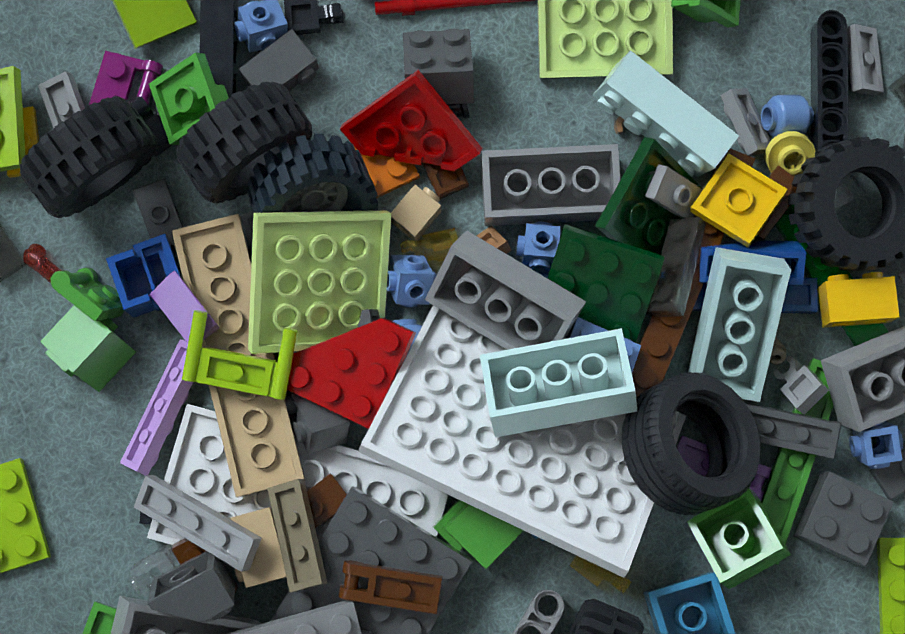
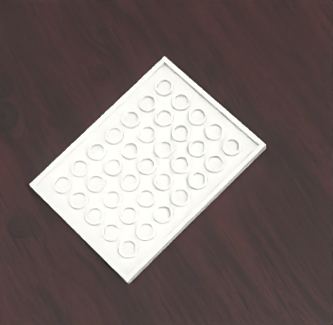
M433 305L366 433L358 452L624 578L630 569L654 504L638 488L630 476L624 461L622 427L626 414L495 437L489 415L480 355L507 349ZM679 412L674 413L672 420L675 445L686 418L684 414Z

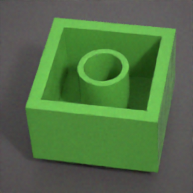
M750 488L736 500L702 512L687 521L719 582L728 589L737 586L791 555L757 494Z

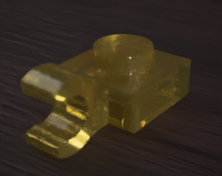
M455 228L424 234L422 235V240L403 241L400 243L402 253L411 251L415 253L414 255L427 257L428 261H444L451 245L458 239Z
M576 556L569 565L596 587L604 579L624 594L632 583L626 577L623 578L579 556Z

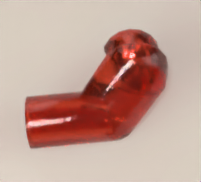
M34 243L28 249H25L23 253L25 264L39 273L48 282L51 283V277L55 272L62 271L46 257V250L42 245Z

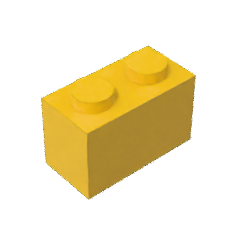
M870 272L862 274V279L849 280V275L847 274L829 276L828 281H825L818 287L822 328L891 323L900 317L895 276L883 277V272Z

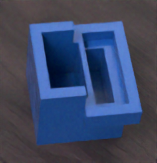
M166 234L133 245L134 250L131 249L106 258L123 309L133 318L154 310H161L150 296V293L174 270L182 278Z

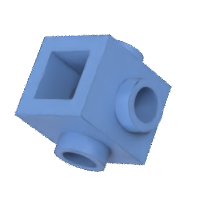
M278 0L251 1L244 6L238 7V21L234 22V27L238 40L240 42L245 41L249 53L258 50L263 51L286 34L288 23Z
M548 222L526 223L525 236L518 235L516 256H522V264L537 273L550 272L560 241V226H552Z
M391 255L386 290L390 291L396 304L405 307L429 305L425 298L436 278V273L432 271L424 255Z
M884 421L861 432L853 430V436L849 437L852 456L869 466L870 469L885 468L890 466V462L902 461L901 449H903V438L897 425ZM876 436V444L872 446L871 437Z

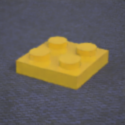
M728 154L691 206L690 212L749 248L786 195L787 188Z

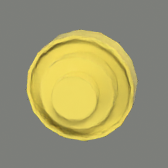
M786 131L778 134L769 142L765 150V162L771 173L779 165L795 177V175L804 172L801 169V165L807 159L815 157L816 151L813 143L806 135L797 131Z

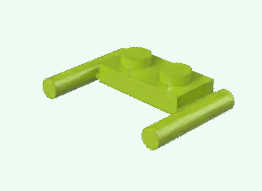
M194 310L182 380L285 400L298 330L284 328L278 362H275L276 360L202 347L208 312Z

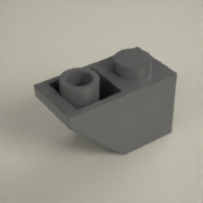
M287 390L285 402L290 419L293 422V432L296 440L299 443L303 442L308 454L347 443L350 426L349 419Z

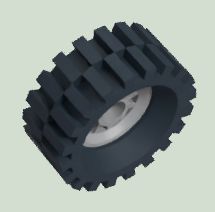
M314 134V139L311 141H307L306 136L302 135L296 137L297 143L289 146L287 140L278 144L280 151L274 154L269 150L263 155L265 165L257 162L253 168L255 177L249 176L248 180L250 189L247 190L248 197L254 213L378 210L376 198L378 195L359 150H355L354 145L348 140L343 144L341 138L332 135L329 141H326L324 134Z

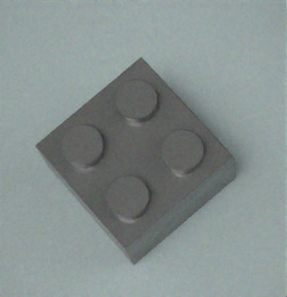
M470 29L404 32L405 79L419 69L446 104L474 103Z
M822 473L818 478L793 536L855 566H866L894 502L834 473Z

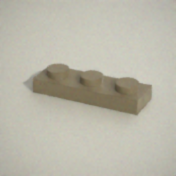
M296 479L267 488L289 592H299L328 584L305 479Z

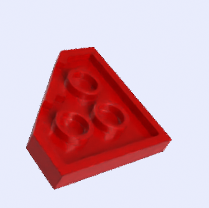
M419 69L348 119L340 127L341 132L359 150L361 155L375 157L376 154L394 157V161L416 165L428 163L439 165L441 169L449 171L457 170L478 156L482 151L480 144Z
M381 318L293 354L287 390L369 429L407 356L416 332L386 318Z

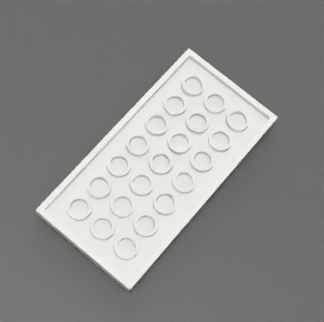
M187 404L164 481L227 518L271 507L268 490L239 498L235 496L215 411ZM296 440L307 491L331 473L346 494L354 486L437 537L438 532L433 526L443 516L448 494L361 454L358 450L338 445L308 454L303 442L299 443ZM333 517L316 529L318 541ZM152 519L147 538L170 545L184 539L181 535Z

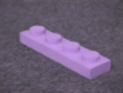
M181 339L120 462L143 475H148L151 468L156 464L166 437L171 433L177 414L187 400L193 383L182 380L188 343Z

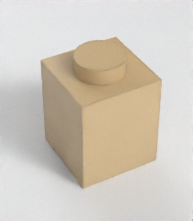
M414 185L391 212V223L414 242H417L441 213V205L438 203L440 198L429 188L424 187L421 190L418 186Z

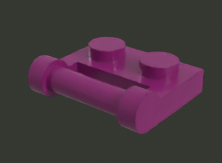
M105 50L89 105L94 102L98 103L105 98H112L113 96L128 100L136 71L144 73L137 97L142 96L147 104H149L152 94L149 83L155 80L157 76H161L163 65L152 60H141Z

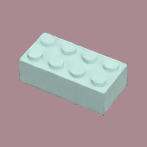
M631 50L615 65L592 95L598 100V106L611 115L615 113L624 119L623 124L629 131L636 135L642 134L645 137L655 139L691 177L693 175L699 177L715 169L739 137L738 134Z
M715 248L688 372H698L712 376L731 387L742 399L760 402L791 273V268L785 259Z
M622 328L480 355L489 415L495 437L637 412L636 391Z

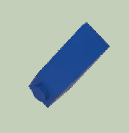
M754 241L749 248L741 243L701 247L699 282H708L715 248L718 247L783 258L791 268L788 285H803L806 251L798 241Z

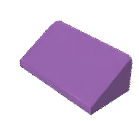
M174 270L150 293V296L188 343L194 310L207 311ZM209 313L203 340L220 328Z

